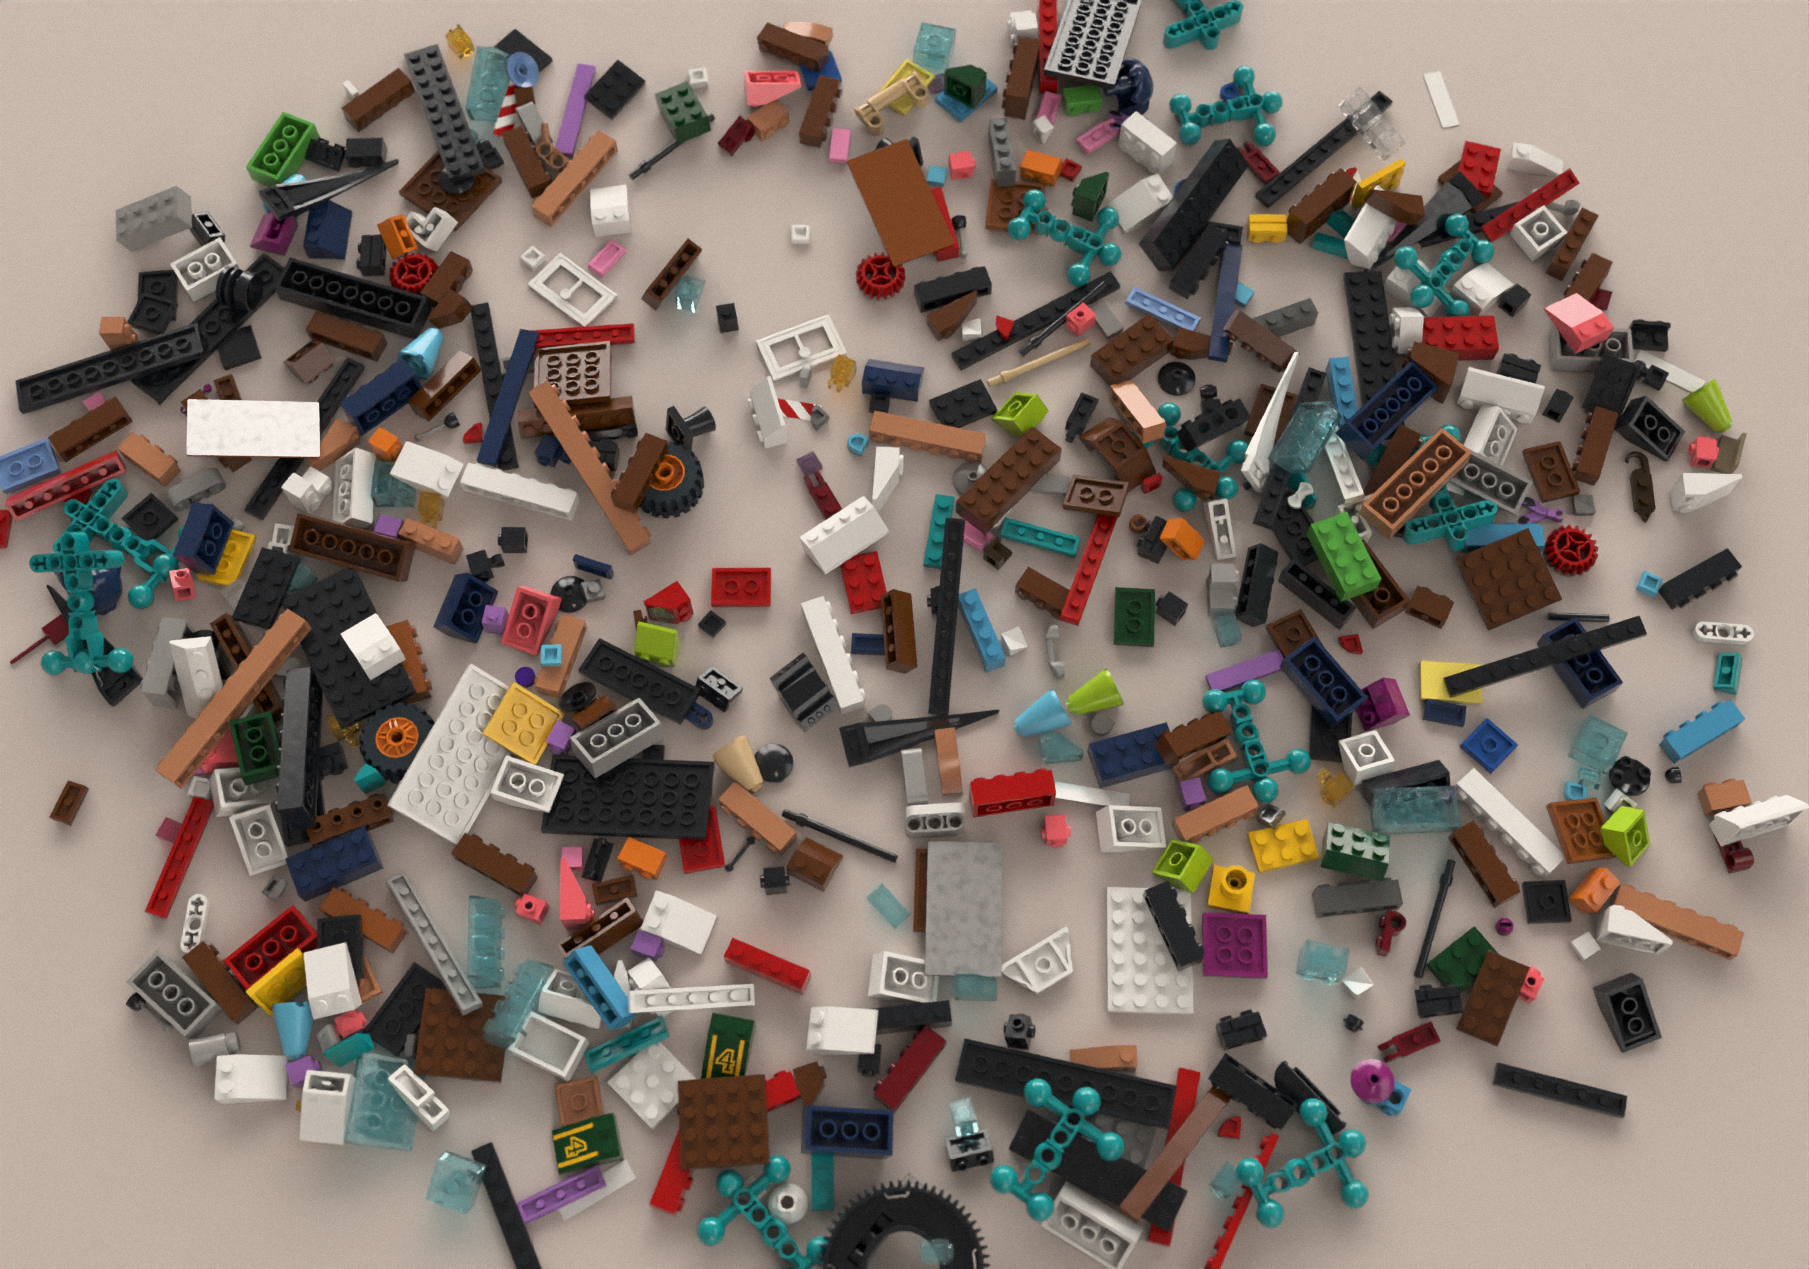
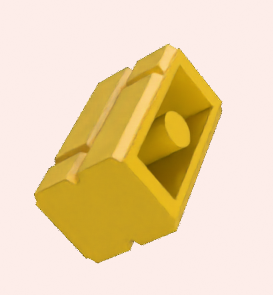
M1249 214L1247 220V240L1254 243H1262L1263 241L1280 243L1285 241L1287 235L1286 214Z

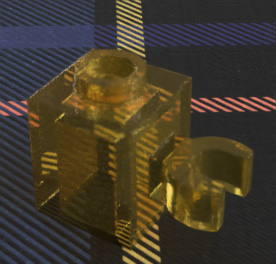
M459 24L454 30L450 29L449 33L445 35L448 46L460 60L475 51L472 39Z
M839 354L830 369L831 379L828 381V389L836 384L838 385L836 389L839 393L842 390V385L849 387L856 374V361Z
M421 492L418 511L422 517L420 523L425 525L431 522V527L434 529L436 528L435 521H442L445 507L440 493Z
M334 715L326 719L339 742L346 739L351 748L359 745L354 734L361 731L358 725L360 722L342 730Z
M1323 768L1318 773L1319 775L1316 776L1320 782L1325 784L1320 792L1323 801L1334 808L1347 798L1356 787L1342 772L1333 778L1330 772Z

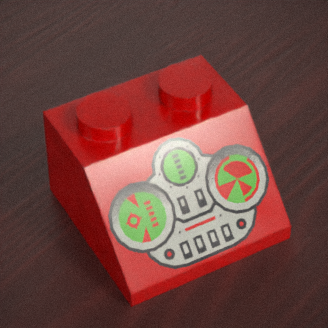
M678 581L643 601L650 620L679 624L680 622L688 621L694 614L691 600Z

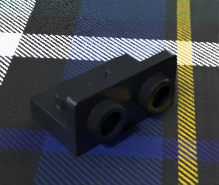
M320 137L318 140L311 138L304 159L339 172L346 152L344 151L345 147L336 143L334 146L329 145L330 141Z
M1643 319L1633 320L1628 328L1631 329L1633 349L1666 352L1668 350V330L1671 327V323L1645 321Z
M713 665L697 678L695 685L701 689V697L723 712L728 710L729 704L743 691L742 686Z
M987 1128L944 1138L952 1172L964 1171L968 1168L985 1166L994 1162L993 1149Z

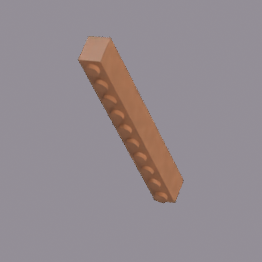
M547 380L530 390L528 393L630 554L633 555L651 544L649 537L652 535L646 526L642 528L639 523L642 520L637 512L633 514L614 506L611 492L619 483L615 478L611 479L608 475L611 472L605 462L601 464L598 458L601 455L596 447H590L588 443L591 441L585 431L581 432L578 428L581 424L576 416L571 417L569 414L570 407L565 399L561 401L558 397L561 393L556 385L553 384L551 386Z
M286 609L277 618V622L271 629L266 631L259 644L252 648L249 656L239 664L236 672L226 680L225 685L212 697L211 702L199 713L194 723L187 727L185 734L179 741L173 744L167 756L160 760L155 770L162 777L182 789L230 730L229 721L239 719L312 629L307 621L289 609Z

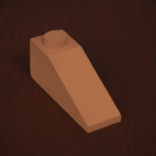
M336 418L320 443V458H310L307 463L308 468L311 466L321 471L351 451L361 438L358 428Z
M1112 1045L1070 1050V1062L1114 1072H1135L1138 1067L1137 1045Z

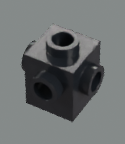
M1009 1014L1008 1022H1005L1003 1028L1008 1048L1029 1050L1031 1038H1034L1036 1033V1026L1033 1025L1030 1016L1025 1014Z

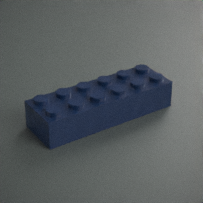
M1411 361L1335 433L1364 460L1439 387Z

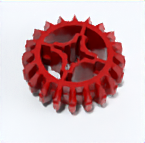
M411 252L410 256L404 254V258L398 257V262H393V268H390V284L393 288L421 296V291L437 271L438 265L427 254L423 256L420 252L417 255Z
M875 252L874 257L868 255L867 260L862 259L861 264H858L856 283L865 296L870 294L871 299L876 296L878 301L881 297L887 300L888 295L894 297L895 293L899 294L900 288L904 286L906 275L903 264L894 267L889 256H884L883 252L881 255H877ZM891 272L895 274L894 279L891 278ZM868 273L871 274L870 281L866 278Z
M1569 524L1566 528L1561 526L1558 530L1555 529L1548 535L1543 554L1547 555L1546 561H1551L1550 567L1555 566L1557 568L1556 573L1561 570L1564 576L1568 572L1571 577L1575 576L1576 573L1580 576L1594 566L1595 560L1598 558L1597 551L1599 547L1594 546L1596 540L1590 539L1592 534H1585L1586 529L1580 531L1578 526L1572 529ZM1558 541L1562 543L1560 550L1557 549ZM1581 551H1584V554H1585V559H1584V560H1581V558H1580V557H1581V554H1580Z

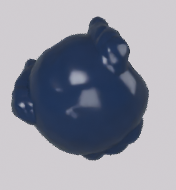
M1127 58L1122 61L1124 66L1120 69L1114 90L1103 88L1106 97L1116 94L1119 107L1117 112L1129 117L1136 111L1143 115L1149 109L1154 89L1153 80L1148 68L1141 61Z
M121 567L92 570L93 590L89 592L94 598V606L91 610H95V616L106 615L116 609L123 590L120 577ZM54 572L66 591L63 572Z

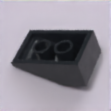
M1648 396L1631 399L1614 428L1626 441L1665 462L1669 461L1685 433Z
M1629 973L1593 987L1598 1006L1622 1053L1662 1038L1643 978Z

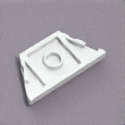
M1067 926L1002 964L1001 973L1036 995L1071 975L1073 967Z

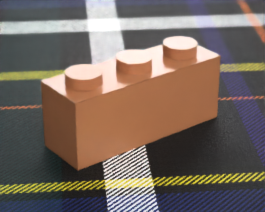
M132 432L117 447L124 458L164 487L181 471L177 466L178 461L173 456L163 454L164 451L158 445L152 446L149 439L142 434L139 436Z
M410 518L406 519L398 533L400 539L416 543L415 549L455 565L464 549L460 539Z

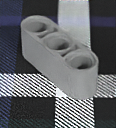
M531 101L515 109L525 131H528L531 137L532 144L537 146L542 141L541 123L544 122ZM549 133V141H551V144H552V143H553V140H552L551 135H550V133Z
M210 468L172 486L166 491V496L175 511H182L191 507L193 503H199L203 497L209 498L223 491L226 484L217 468Z
M922 749L901 750L907 806L928 804Z
M957 812L910 815L905 820V833L908 837L914 839L958 836L964 830L965 820L962 814ZM958 821L961 825L955 828L950 825V822ZM937 822L940 827L932 829L929 824ZM916 823L919 825V828L911 830L908 826Z

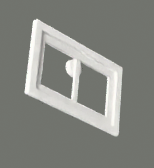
M561 253L528 283L531 289L582 327L589 326L618 296ZM560 266H563L580 280L570 290H561L559 296L543 283ZM583 282L602 295L585 314L566 301L572 297V293Z
M829 314L756 341L773 381L801 372L804 365L814 367L847 355ZM823 326L833 348L810 356V350L807 347H803L798 335ZM795 337L800 348L799 356L802 360L779 368L770 345Z

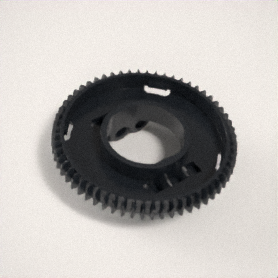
M898 1180L896 1187L890 1181L889 1188H886L884 1183H881V1190H878L874 1185L872 1186L873 1193L870 1194L865 1189V1197L857 1194V1202L850 1199L849 1201L852 1205L850 1208L843 1205L845 1213L837 1212L840 1220L832 1219L831 1221L835 1225L834 1229L827 1228L831 1236L823 1237L828 1243L820 1247L826 1251L818 1256L824 1258V1262L817 1263L823 1269H832V1267H828V1264H832L835 1269H868L870 1259L889 1235L898 1232H912L926 1239L933 1247L938 1257L939 1269H974L972 1256L974 1249L977 1251L974 1252L976 1269H984L991 1266L988 1263H984V1259L990 1256L982 1252L988 1246L980 1244L985 1239V1237L977 1236L981 1228H973L977 1221L969 1222L968 1219L971 1213L965 1215L962 1213L966 1207L962 1206L958 1209L956 1206L959 1200L956 1199L951 1203L952 1195L949 1194L944 1198L943 1189L937 1194L935 1193L936 1186H933L929 1191L927 1190V1183H924L923 1188H919V1181H916L914 1187H911L910 1180H907L906 1186H903L902 1181ZM906 1191H909V1195L907 1197L888 1199L885 1197V1193L887 1194V1196L906 1195Z

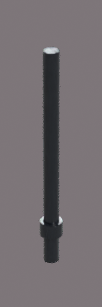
M712 113L708 115L709 123L715 120ZM674 140L649 160L641 162L639 167L629 174V177L634 180L642 173H647L654 164L683 143L678 144Z
M1101 282L1038 336H1033L1029 343L1019 350L1020 355L1024 357L1032 349H1037L1044 339L1066 322L1067 314L1083 302L1087 305L1105 290L1107 285Z
M784 809L782 817L796 822V825L803 828L805 826L893 863H896L898 859L896 854L813 821L802 813L796 814L787 809Z
M1451 859L1447 860L1444 874L1440 876L1439 891L1414 976L1417 978H1422L1448 887L1452 885V874L1456 862Z

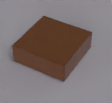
M532 86L514 89L517 107L531 101L535 105Z

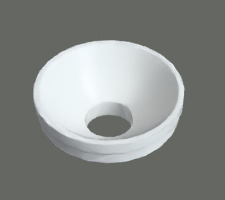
M783 1184L775 1188L771 1193L768 1209L775 1219L781 1220L785 1225H792L802 1220L808 1209V1199L805 1192L799 1186ZM785 1196H790L794 1199V1205L790 1209H784L781 1206V1200Z

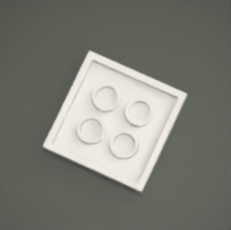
M658 1042L639 1051L607 1083L653 1130L679 1104L678 1081L694 1080L696 1078L661 1042Z

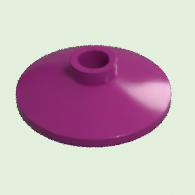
M1363 1060L1351 1072V1087L1354 1093L1365 1102H1382L1391 1095L1394 1089V1076L1390 1068L1379 1060ZM1375 1076L1378 1080L1377 1083L1371 1082L1370 1077Z

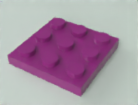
M1203 912L1202 947L1205 955H1203V976L1267 979L1266 915Z

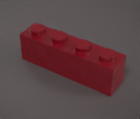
M925 1026L923 1030L919 1028L912 1037L914 1039L910 1047L906 1045L899 1054L901 1059L897 1064L893 1062L886 1071L888 1076L884 1081L880 1079L873 1088L875 1091L873 1094L874 1098L890 1111H893L894 1114L946 1046L947 1041L928 1026Z

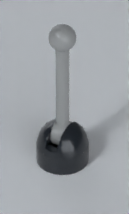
M957 215L952 218V225L954 229L959 231L960 257L964 259L967 257V253L964 248L962 230L965 229L967 221L964 215Z
M454 412L445 417L443 424L422 434H416L415 440L421 441L423 437L445 426L450 429L460 426V423Z
M137 992L127 1000L126 1005L134 1011L144 1010L163 1026L164 1031L172 1029L170 1023H165L145 1006L146 1000Z

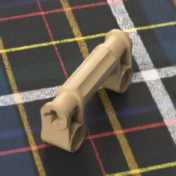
M913 71L912 75L904 80L900 79L868 99L864 105L859 108L855 107L854 111L869 133L878 136L884 131L883 118L879 113L881 110L905 95L909 96L916 107L923 108L929 102L928 89L921 81L919 75Z

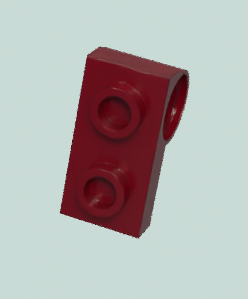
M739 115L717 144L733 156L743 142H749L754 137L755 127Z
M1715 837L1729 874L1751 868L1754 864L1753 853L1749 848H1744L1741 841L1721 846Z
M1387 910L1384 916L1381 915L1378 927L1381 928V934L1376 938L1375 947L1378 948L1377 955L1384 957L1390 952L1392 936L1399 935L1406 927L1405 917L1392 910ZM1390 921H1396L1399 924V929L1393 928Z

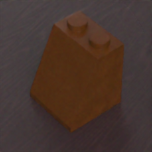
M1414 341L1412 348L1407 349L1401 368L1403 369L1408 363L1413 361L1439 387L1430 397L1443 404L1453 383L1459 353Z

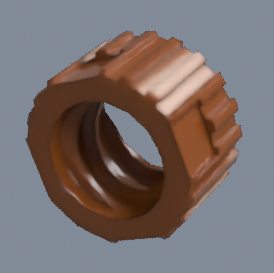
M1134 515L1130 519V530L1136 534L1144 532L1147 520L1143 515ZM1135 521H1140L1142 526L1136 527L1134 525Z

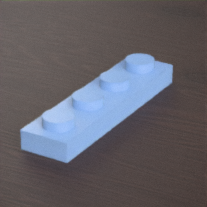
M1133 287L1125 302V305L1146 315L1150 314L1153 318L1176 329L1182 327L1195 331L1201 320L1200 317L1136 287Z

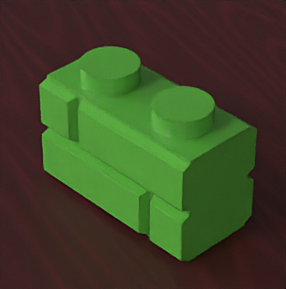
M1084 85L1063 89L1062 102L1066 115L1076 116L1083 112L1095 113L1101 110L1102 96L1100 88Z

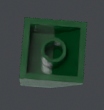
M972 64L947 68L944 71V94L975 109L986 93L987 72Z
M1108 172L1082 179L1079 186H1075L1072 193L1074 198L1071 203L1073 215L1093 222L1107 193Z

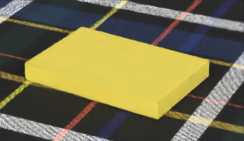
M906 59L878 93L900 79L904 80L909 77L913 71L919 75L921 81L928 89L935 81V75ZM905 95L888 107L906 116L914 106V103L908 95Z
M1420 661V700L1431 699L1441 702L1481 704L1482 688L1450 698L1443 681L1444 677L1481 665Z

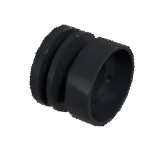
M230 266L225 267L221 271L216 284V299L219 304L253 312L261 303L264 293V281L261 274L251 271L243 272L241 269H235Z

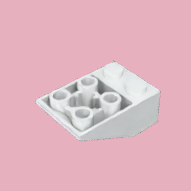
M307 1070L302 1091L300 1141L344 1145L356 1078L351 1074Z

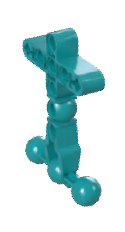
M1176 0L1177 5L1186 14V19L1166 27L1163 45L1168 49H1173L1199 39L1204 48L1208 50L1215 49L1218 46L1220 30L1239 23L1243 11L1242 3L1234 0L1207 10L1200 0Z
M1446 424L1438 429L1439 431L1443 428L1456 440L1460 441V430L1456 426ZM1422 434L1420 439L1423 442L1419 449L1435 434L1429 436ZM1379 444L1364 459L1366 463L1377 467L1388 446L1385 447L1383 444ZM1414 449L1411 456H1413L1418 450ZM1444 485L1428 501L1430 502L1429 507L1432 508V514L1409 520L1406 523L1402 537L1404 542L1410 545L1443 537L1451 550L1460 551L1465 546L1468 530L1492 524L1498 508L1490 500L1456 508L1447 492L1446 485Z
M109 479L87 505L78 500H69L65 503L63 510L72 520V523L62 535L64 533L81 531L87 534L89 543L97 536L103 541L108 542L113 549L124 551L127 555L130 554L137 566L143 572L150 575V577L143 585H135L130 589L128 600L134 608L145 609L154 601L153 591L160 582L166 583L165 578H170L169 571L179 570L178 562L181 561L173 556L177 544L170 551L154 539L149 541L134 536L128 528L118 527L115 523H111L110 517L125 501L128 492L119 480ZM184 525L180 528L178 532V539L180 538ZM61 536L53 545L55 553H61ZM161 553L162 555L155 558L153 568L147 565L145 560L151 554Z
M81 531L64 533L60 538L61 553L33 555L29 560V565L33 572H63L64 584L67 588L66 593H70L67 604L72 611L68 613L70 615L68 622L69 635L65 638L68 656H65L60 651L51 650L44 653L40 665L50 675L61 674L66 668H72L74 672L91 674L95 671L101 672L103 667H109L116 673H125L133 666L134 658L130 651L124 648H116L108 655H104V636L99 632L97 618L94 614L95 610H91L94 606V598L89 592L93 590L92 570L119 568L124 563V555L119 550L90 551L89 539L86 533ZM85 639L88 649H83V640Z

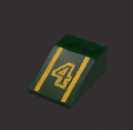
M712 1013L701 1079L746 1076L756 1029L754 1020Z
M614 1113L591 1117L552 1131L559 1175L624 1160L617 1117Z

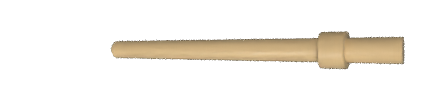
M1088 338L1010 371L1000 372L998 376L987 380V384L989 387H992L1001 382L1011 381V378L1090 345V341Z

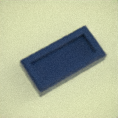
M577 554L572 559L576 569L607 579H612L614 575L611 565Z
M852 633L851 654L885 655L884 635Z
M1426 699L1422 720L1463 727L1465 725L1467 706Z

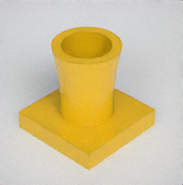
M1214 865L1207 907L1249 914L1255 873L1248 872L1245 868L1237 865L1228 868Z

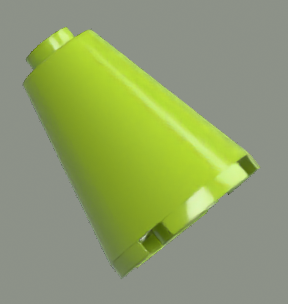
M1715 378L1682 399L1683 404L1715 432L1720 431L1723 433L1731 428L1730 423L1733 420Z
M1107 668L1103 669L1067 697L1069 701L1066 702L1070 714L1074 712L1076 716L1124 705L1117 686Z

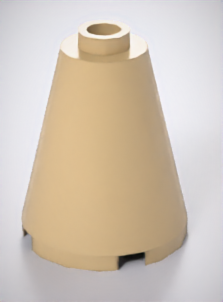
M742 735L734 739L733 743L726 744L712 755V759L729 777L746 791H751L754 794L762 788L761 784L764 781L748 738Z

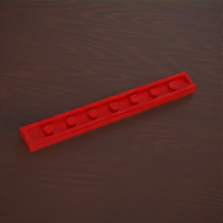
M1097 515L1059 620L1079 626L1118 517Z
M1180 1067L1178 1069L1177 1090L1169 1130H1167L1165 1147L1194 1111L1201 1072ZM1185 1161L1169 1180L1181 1187ZM1174 1223L1169 1232L1151 1224L1148 1242L1170 1247Z

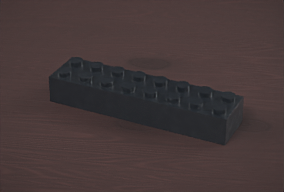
M1230 138L1213 142L1140 241V247L1158 271L1173 270L1248 168L1249 165Z
M291 257L274 287L280 300L326 312L412 339H416L420 335L432 310L427 297Z
M304 667L286 670V678L283 680L285 695L282 696L284 712L281 713L283 729L280 730L282 745L279 747L280 765L277 767L279 782L276 784L278 800L275 801V809L291 831L316 827L323 690L312 668Z
M1027 1109L1009 1150L1032 1162L1036 1147L1041 1143L1047 1142V1138L1051 1139V1133L1057 1124ZM1058 1132L1055 1135L1056 1143L1063 1144L1066 1142V1133ZM1076 1134L1072 1142L1066 1148H1063L1064 1153H1062L1060 1165L1050 1172L1119 1207L1147 1170L1123 1157L1114 1161L1102 1159L1096 1150L1095 1143ZM1045 1150L1042 1153V1160L1049 1163L1054 1159L1053 1151ZM1169 1181L1141 1219L1169 1232L1188 1191Z

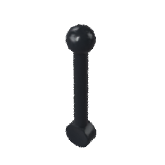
M753 836L747 838L745 846L733 861L726 865V871L731 872L734 868L733 866L747 848L755 844Z

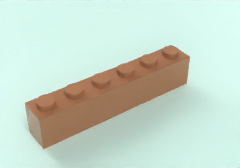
M599 130L595 135H592L588 143L579 149L573 160L567 163L566 168L557 174L550 186L545 188L543 194L534 200L531 206L534 217L552 227L618 152L616 140Z
M875 410L869 428V438L874 442H885L895 447L904 446L914 451H927L933 455H946L952 459H965L971 463H981L986 444V434Z
M1620 884L1614 890L1610 906L1620 905L1625 907L1626 910L1633 911L1664 935L1728 960L1738 956L1744 932L1739 931L1737 927L1719 923L1713 917L1701 916L1692 909H1683L1676 906L1672 901L1660 900L1651 893H1642L1635 890L1631 885Z

